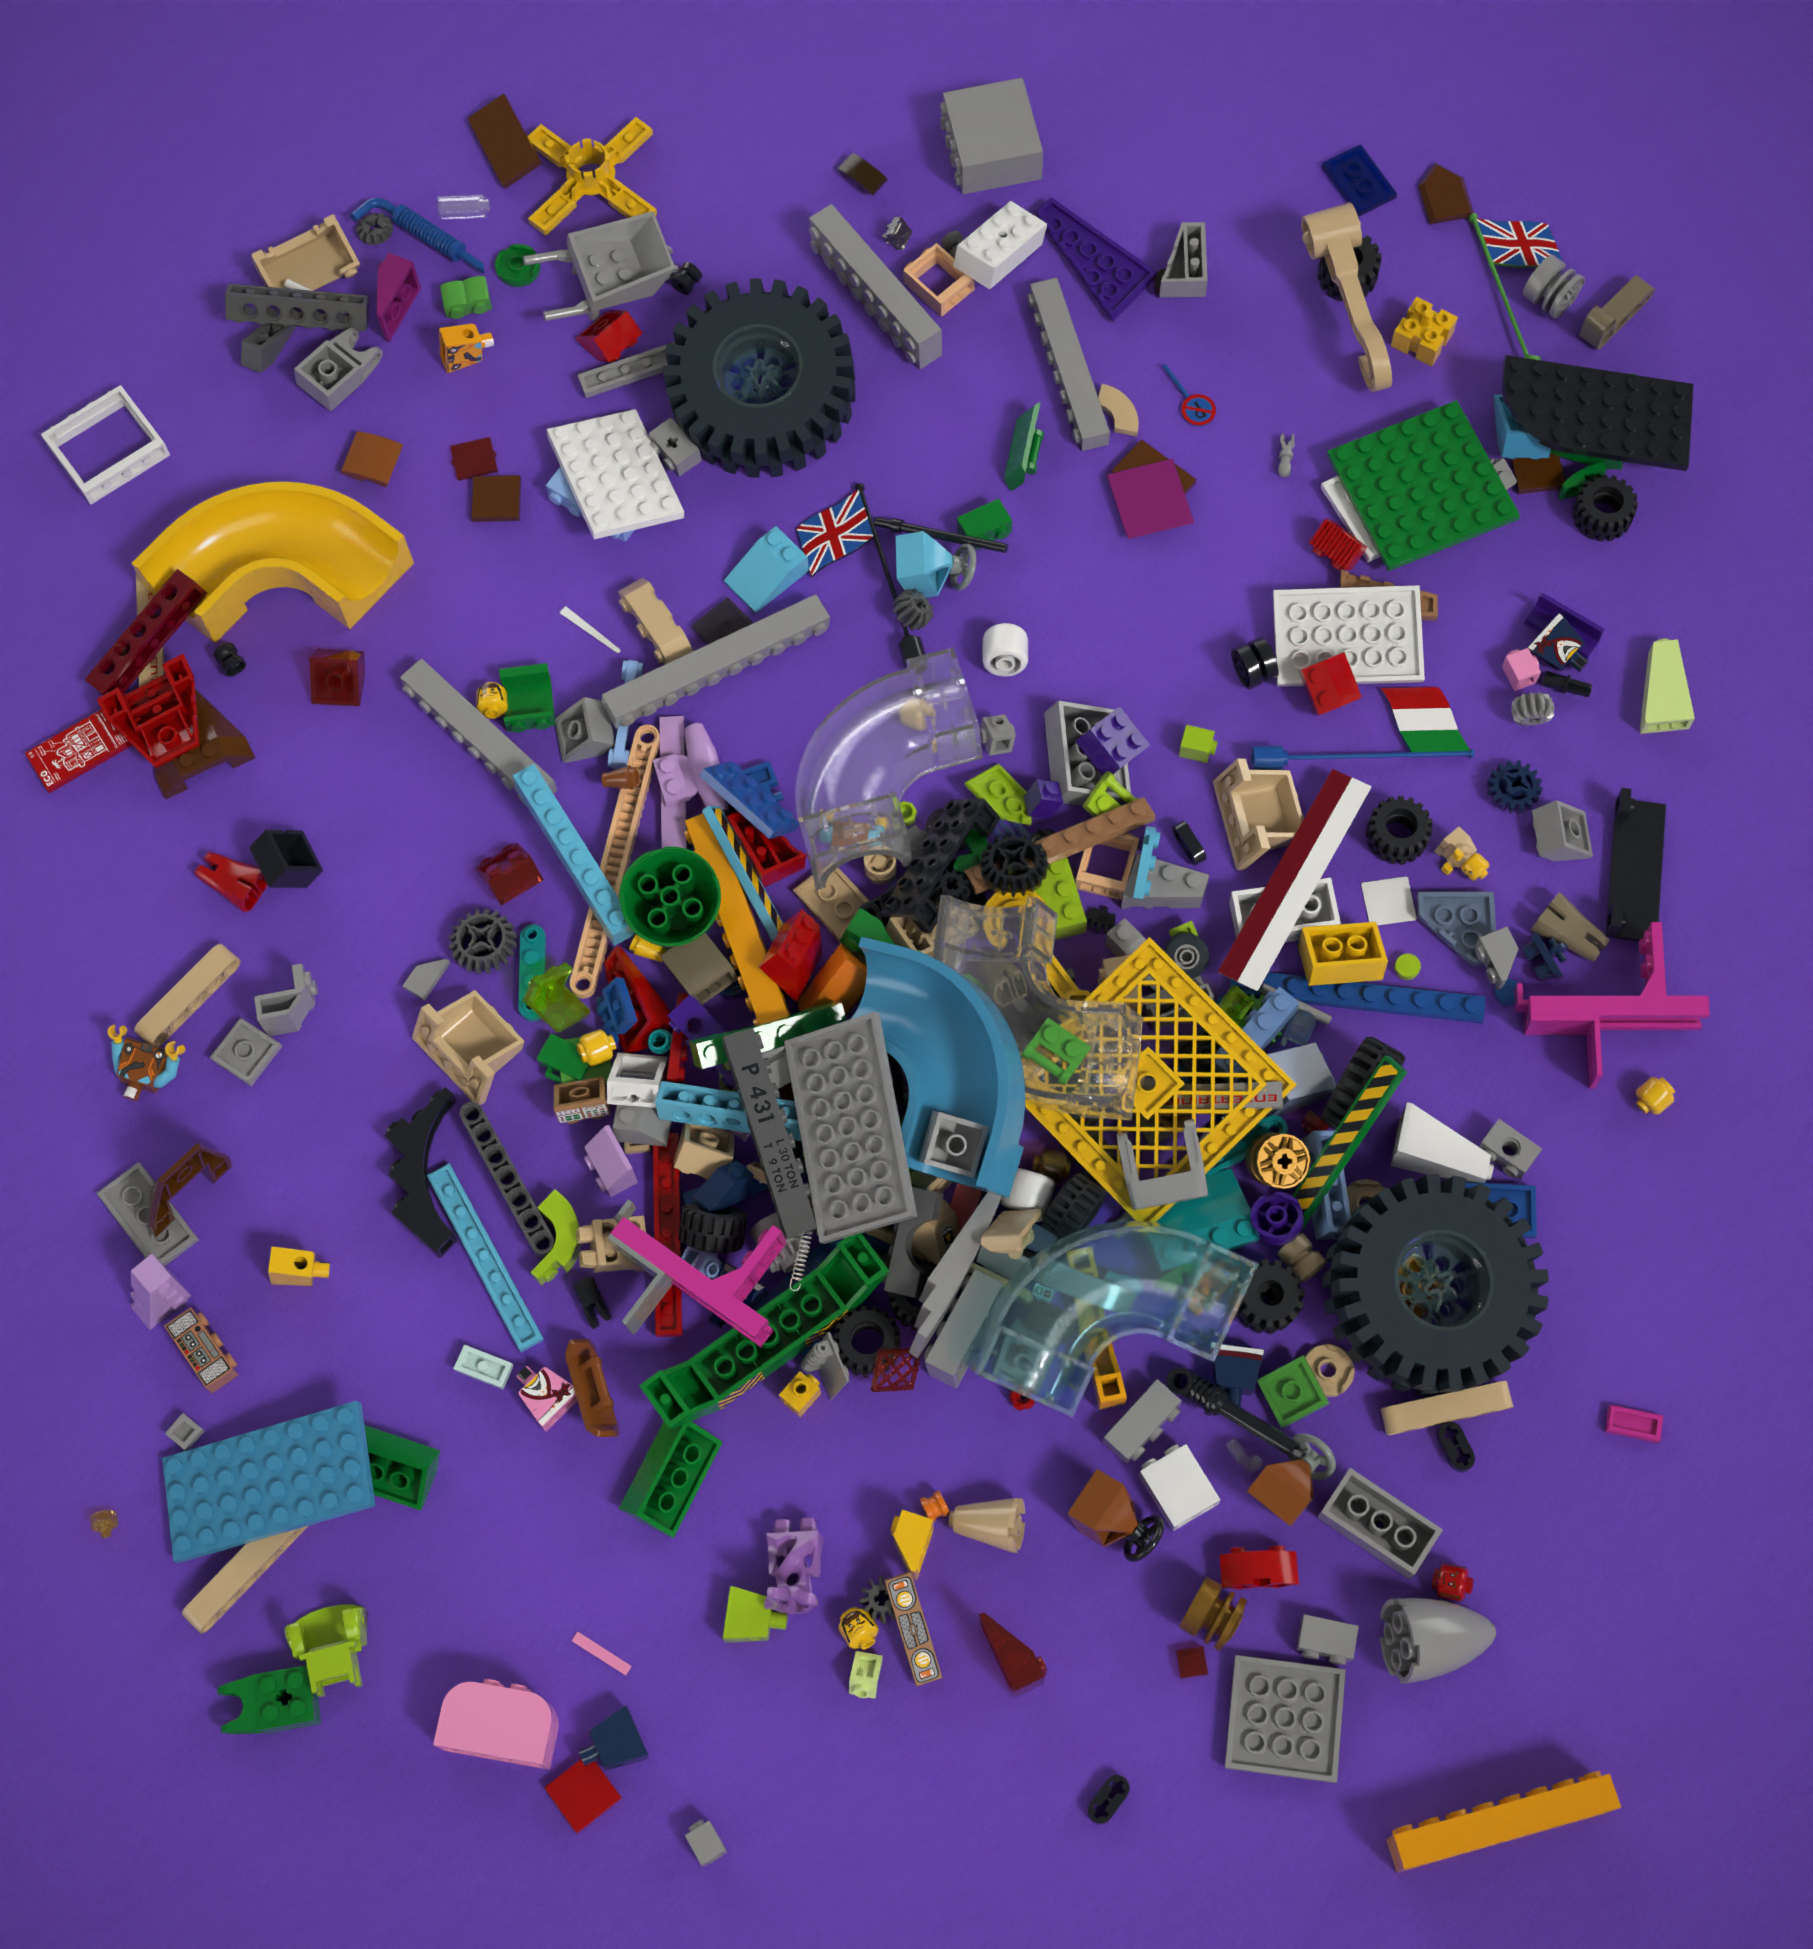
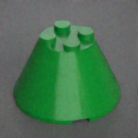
M668 846L651 852L648 851L631 864L621 882L619 902L626 923L636 935L651 944L675 947L695 941L712 926L721 905V888L715 871L703 857L685 848Z

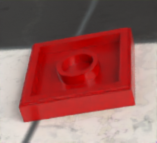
M580 1759L544 1787L577 1834L623 1799L596 1761L584 1766Z

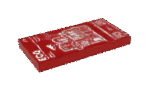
M99 710L25 752L45 788L51 793L133 745L105 718L102 710Z

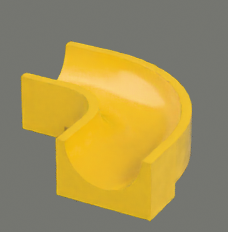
M265 482L232 489L196 505L167 527L131 564L144 587L154 595L157 594L177 569L201 586L207 592V595L185 621L216 643L248 611L245 603L250 598L262 591L278 587L295 588L308 593L313 597L314 602L351 629L414 564L404 535L356 500L337 491L306 483Z

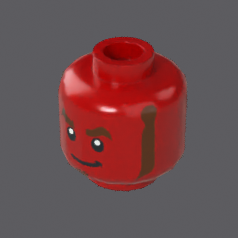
M1443 1563L1440 1568H1435L1432 1589L1436 1590V1594L1440 1598L1462 1601L1466 1593H1472L1474 1578L1469 1577V1571L1465 1566Z

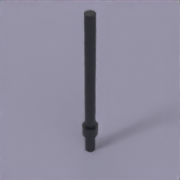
M876 517L874 521L875 526L890 529L894 533L902 534L903 532L915 533L924 531L934 539L958 544L968 543L973 547L1007 553L1008 544L905 523L902 519L893 518V520Z

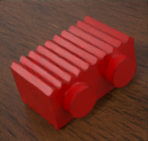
M1326 518L1309 541V544L1314 546L1312 548L1313 552L1323 558L1326 555L1332 560L1330 564L1340 571L1343 569L1352 570L1368 547L1334 521Z

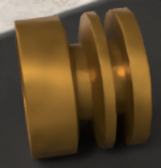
M1268 1132L1260 1134L1251 1141L1246 1150L1245 1163L1247 1171L1258 1183L1286 1189L1296 1186L1305 1178L1309 1171L1310 1157L1304 1143L1295 1136ZM1285 1158V1163H1277L1278 1159Z
M1206 1576L1179 1628L1195 1636L1204 1627L1207 1629L1204 1643L1208 1644L1213 1634H1216L1219 1638L1214 1648L1220 1651L1232 1639L1242 1621L1247 1600L1241 1597L1236 1607L1230 1605L1235 1593L1231 1591L1224 1600L1220 1599L1219 1595L1222 1585Z

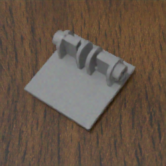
M829 1332L801 1360V1368L806 1372L819 1371L828 1396L832 1400L849 1382V1373L847 1367L842 1364L838 1345L832 1339Z

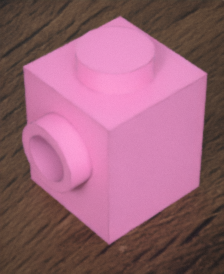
M1528 648L1509 652L1502 665V669L1514 691L1537 683L1541 673L1536 656L1532 655Z

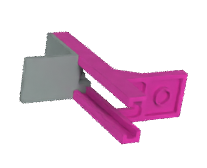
M628 1199L614 1217L618 1224L607 1238L619 1253L654 1277L653 1281L622 1320L628 1331L635 1335L670 1287L674 1285L761 1348L773 1332V1329L768 1326L769 1322L767 1319L744 1304L743 1301L787 1244L782 1231L774 1225L770 1230L765 1229L759 1236L757 1241L759 1244L754 1251H748L742 1259L741 1263L743 1265L741 1268L711 1280L630 1222L628 1219L636 1210V1206Z

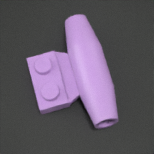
M691 724L684 729L687 756L672 754L653 760L665 805L667 807L689 801L695 794L699 793L705 807L720 806L724 814L727 815L729 813V803L699 776L703 768L720 764L716 749L703 724Z

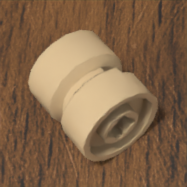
M875 844L865 852L864 867L868 880L877 885H884L894 879L897 872L896 856L889 846Z
M1304 1233L1300 1234L1294 1241L1286 1244L1277 1253L1286 1266H1292L1294 1269L1292 1274L1295 1277L1300 1276L1303 1282L1314 1276L1327 1263L1319 1251H1312L1313 1244Z

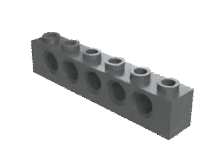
M228 284L225 292L226 319L233 320L234 322L251 321L262 325L275 323L286 327L298 325L309 329L322 327L328 330L355 328L359 332L367 331L369 322L368 295ZM246 304H253L255 308L248 307ZM270 305H274V306L278 307L279 309H278V310H274V309L270 308ZM293 308H300L302 312H297ZM317 309H321V310L325 311L326 313H325V314H321V313H318L316 310H317ZM344 311L347 312L349 315L344 316L340 314V312Z

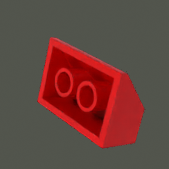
M801 909L783 923L759 966L766 975L795 1001L799 999L822 956L820 925Z

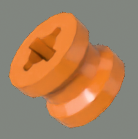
M939 1490L933 1492V1495L929 1498L922 1497L919 1499L926 1517L932 1519L933 1522L936 1521L937 1517L950 1515Z

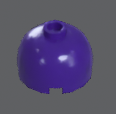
M1273 1192L1274 1195L1261 1196L1253 1204L1250 1212L1251 1224L1260 1240L1266 1244L1281 1246L1294 1241L1301 1233L1304 1224L1303 1210L1298 1200L1290 1194Z

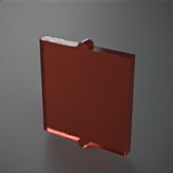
M490 437L450 446L453 457L451 463L455 467L458 481L473 478V476L498 472L495 460L497 454L493 451Z

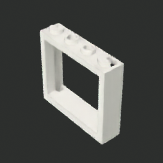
M121 385L112 391L109 390L104 396L90 402L86 407L69 415L65 420L55 426H51L50 429L41 434L51 452L90 505L170 456L163 440ZM125 406L151 442L84 483L58 447Z

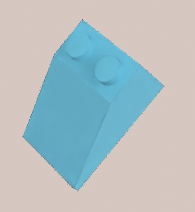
M775 526L753 545L725 578L724 583L756 614L809 571L808 557Z

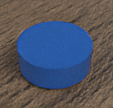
M1507 979L1502 989L1497 990L1495 987V999L1502 1005H1513L1514 989L1517 982Z

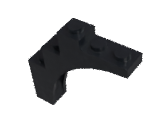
M446 1087L442 1091L436 1092L431 1097L430 1103L423 1110L420 1109L413 1115L410 1124L401 1118L398 1122H393L387 1128L384 1135L387 1142L404 1157L402 1160L398 1159L392 1164L388 1176L392 1182L408 1195L406 1198L403 1197L396 1202L391 1213L403 1227L439 1259L458 1241L454 1233L441 1220L435 1210L427 1177L429 1152L435 1133L445 1115L457 1102L453 1093Z

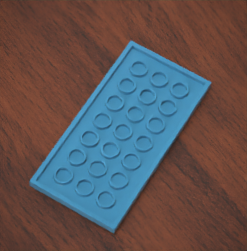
M359 1401L350 1402L162 1458L173 1561L177 1563L375 1507L362 1404Z

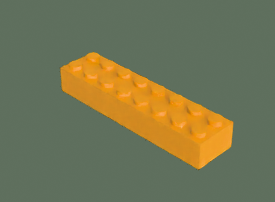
M1596 1771L1579 1777L1578 1783H1575L1573 1778L1551 1785L1553 1790L1550 1791L1547 1790L1546 1786L1530 1790L1525 1793L1526 1797L1522 1799L1520 1794H1515L1498 1800L1500 1805L1494 1806L1493 1801L1477 1805L1472 1808L1473 1812L1467 1814L1466 1809H1462L1445 1815L1446 1820L1440 1821L1439 1816L1423 1820L1418 1823L1419 1828L1413 1829L1412 1824L1398 1827L1392 1830V1836L1386 1839L1396 1873L1619 1809L1621 1805L1611 1775L1606 1774L1602 1776L1600 1771Z

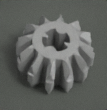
M1531 692L1530 694L1516 697L1512 702L1511 708L1514 721L1518 725L1526 727L1537 724L1543 725L1544 722H1549L1554 716L1555 711L1552 697L1541 692Z

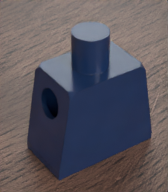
M627 1706L622 1707L589 1731V1736L593 1744L578 1750L584 1766L600 1759L605 1771L648 1759V1753Z

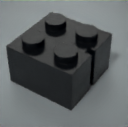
M265 830L249 847L269 888H307L323 871L303 830H286L285 832L283 830Z

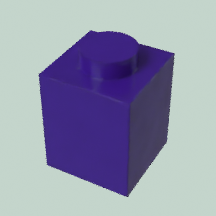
M1037 779L1023 796L1029 817L1050 819L1063 803L1059 782Z

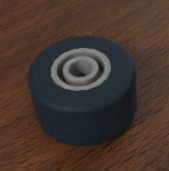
M1182 932L1174 935L1167 941L1163 949L1191 979L1203 973L1209 963L1207 945L1200 937L1192 933Z

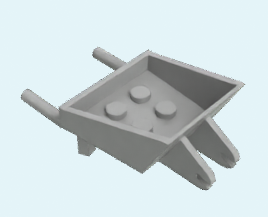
M654 212L568 233L566 244L568 250L523 256L524 265L554 260L573 263L572 274L578 275L586 296V300L574 307L543 312L544 321L588 313V317L593 321L599 318L600 309L653 296L665 281L671 280L676 273L680 272L679 267L674 265L670 254H673V250L670 246L666 245Z

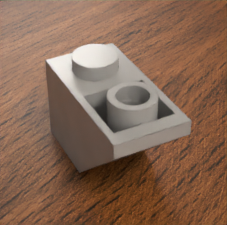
M1508 927L1480 937L1475 948L1477 958L1480 962L1483 961L1487 968L1486 974L1490 983H1494L1497 990L1503 988L1519 949Z

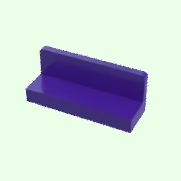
M1541 593L1536 605L1525 619L1524 624L1541 633L1558 613L1562 614L1585 642L1584 648L1579 653L1588 659L1600 642L1605 629L1548 595Z

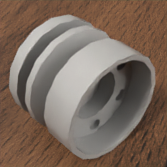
M1550 255L1532 273L1522 294L1534 304H1539L1543 301L1542 310L1545 312L1549 311L1551 317L1558 318L1576 300L1584 285L1585 277L1581 274L1576 275L1574 269H1569L1564 273L1566 264L1555 255Z

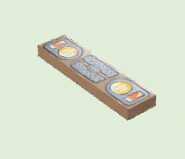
M908 1571L884 1579L916 1687L941 1679L942 1674L911 1572Z

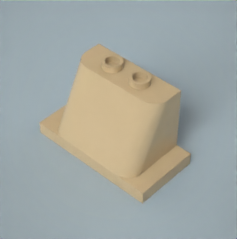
M1238 758L1213 780L1236 870H1245L1268 850L1289 846L1304 820L1290 770H1249L1246 759Z
M476 990L438 1012L429 1003L421 1007L412 1035V1039L467 1097L479 1105L485 1103L495 1073L522 1050L525 1042L514 1031L513 1027Z

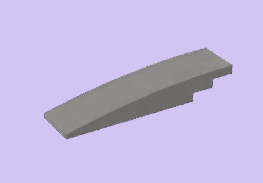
M987 1192L927 1279L919 1298L923 1305L914 1324V1327L919 1330L909 1351L916 1358L920 1356L956 1297L981 1246V1237L989 1228L1002 1196Z

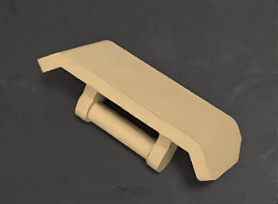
M1041 1209L1003 1211L982 1235L981 1246L991 1252L1008 1253L1010 1258L1019 1259L1026 1246L1031 1244L1035 1238L1034 1231L1032 1230L1033 1224L1035 1222H1043L1045 1214Z

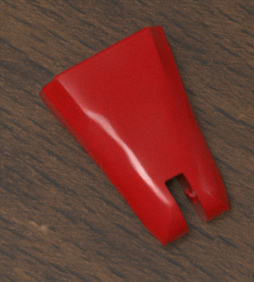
M207 852L203 861L216 870L213 871L203 865H198L194 871V875L199 880L217 891L245 913L252 910L268 886L258 866L239 862L213 852Z

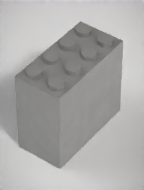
M1023 78L943 93V102L940 103L942 115L940 117L942 131L946 130V148L951 150L950 163L951 167L956 169V172H954L956 186H961L962 194L1042 179L1043 149Z

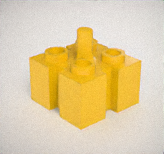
M1416 297L1407 311L1406 318L1403 317L1395 329L1391 347L1405 354L1412 351L1416 353L1415 359L1432 367L1441 353L1442 346L1447 344L1454 333L1458 317L1443 309L1438 313L1432 310L1433 304Z

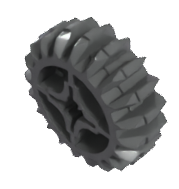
M476 908L475 915L471 916L469 912H466L467 919L458 918L457 921L460 926H452V931L455 934L449 935V940L452 942L449 944V949L453 952V959L458 960L457 963L461 968L466 966V970L469 973L475 968L476 974L479 975L485 969L486 973L490 975V968L495 967L499 971L500 963L508 965L506 957H513L514 952L511 949L517 947V943L514 941L517 935L515 931H512L514 929L513 924L507 923L508 919L505 915L500 917L497 910L491 914L487 908L481 914L479 909ZM501 932L502 941L500 946L496 948L494 942L497 939V935ZM469 934L472 940L468 944L469 947L464 950V942Z

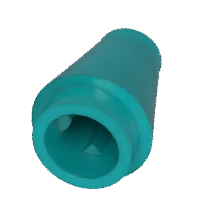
M665 1029L653 1031L648 1038L650 1050L657 1054L670 1055L671 1034Z

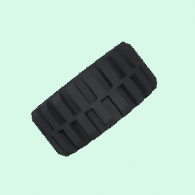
M1366 1037L1353 1055L1332 1092L1321 1115L1323 1122L1337 1129L1385 1055L1391 1056L1397 1063L1403 1066L1406 1060L1403 1053L1374 1037Z

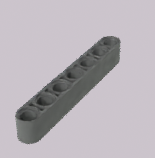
M468 1102L460 1109V1117L535 1255L543 1260L552 1250L555 1240L482 1107L476 1102ZM471 1113H479L477 1119L473 1121L467 1120ZM483 1134H491L489 1140L485 1142L479 1141ZM502 1155L500 1162L491 1163L492 1157ZM507 1176L514 1177L511 1184H502V1181ZM520 1197L526 1198V1202L522 1206L514 1205L516 1199ZM529 1220H538V1223L535 1227H526V1223ZM544 1240L550 1242L547 1249H538L540 1242Z

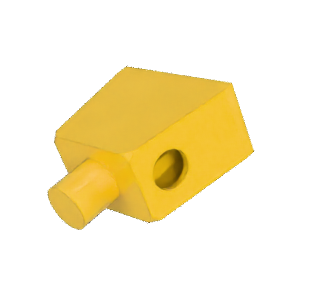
M271 1247L268 1270L270 1282L275 1285L312 1286L314 1277L329 1278L330 1262L316 1261L315 1253L312 1251Z

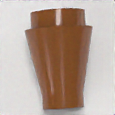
M629 765L608 773H602V785L604 788L633 790L634 787H638L640 784V775L637 767Z

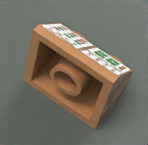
M604 1076L554 1085L553 1108L559 1123L573 1124L582 1119H601L606 1115H610V1104H607V1087Z

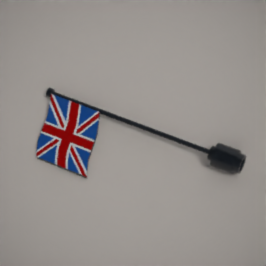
M863 483L855 485L856 492L842 502L812 516L797 528L804 554L808 557L809 571L811 577H813L826 566L854 553L874 538L893 601L895 602L897 594L863 492L865 487ZM901 622L905 637L899 642L898 648L904 666L912 673L922 671L927 666V656L922 640L918 636L909 635L907 626L903 627Z

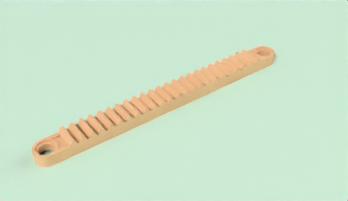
M652 725L640 726L635 733L627 766L637 767L640 775V784L638 787H634L633 790L620 789L600 865L601 871L618 898L622 879L631 861L635 837L638 834L642 810L647 799L651 776L654 772L653 760L657 757L660 745L659 732ZM646 733L654 735V739L650 743L642 742L641 737ZM590 907L570 978L571 990L580 999L589 998L594 994L600 972H602V964L605 961L607 945L609 944V937ZM582 979L590 982L589 988L584 991L576 988L577 982Z

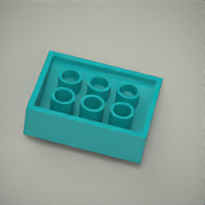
M1231 1168L1205 1176L1208 1196L1177 1202L1147 1232L1143 1229L1158 1274L1168 1272L1179 1265L1196 1259H1207L1226 1253L1228 1250L1232 1251L1258 1242L1259 1238L1251 1224V1209Z

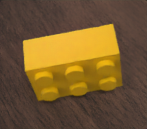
M1377 922L1302 927L1298 949L1308 986L1383 980L1388 960Z

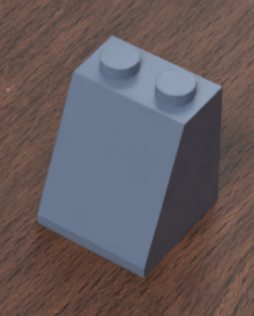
M1316 1043L1267 1054L1297 1086L1283 1099V1109H1272L1263 1119L1273 1115L1281 1117L1326 1099L1336 1087L1335 1079Z

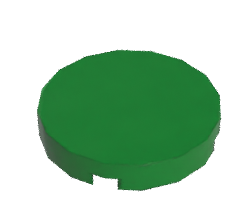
M513 244L505 251L504 249L500 251L495 259V270L498 278L504 284L512 287H523L531 284L537 279L541 271V263L524 265L523 256L536 254L535 250L524 244Z

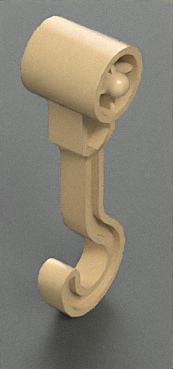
M1348 202L1302 216V240L1306 245L1307 251L1313 260L1325 258L1331 279L1339 287L1355 337L1366 354L1358 357V362L1368 389L1374 393L1390 388L1392 386V370L1388 352L1382 335L1372 321L1358 279V262L1353 248L1362 245L1361 222L1358 219L1353 204Z

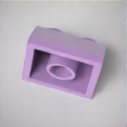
M610 1126L603 1127L584 1147L587 1155L583 1158L590 1171L593 1169L597 1171L599 1177L595 1178L601 1191L607 1190L610 1197H613L637 1184L638 1181Z

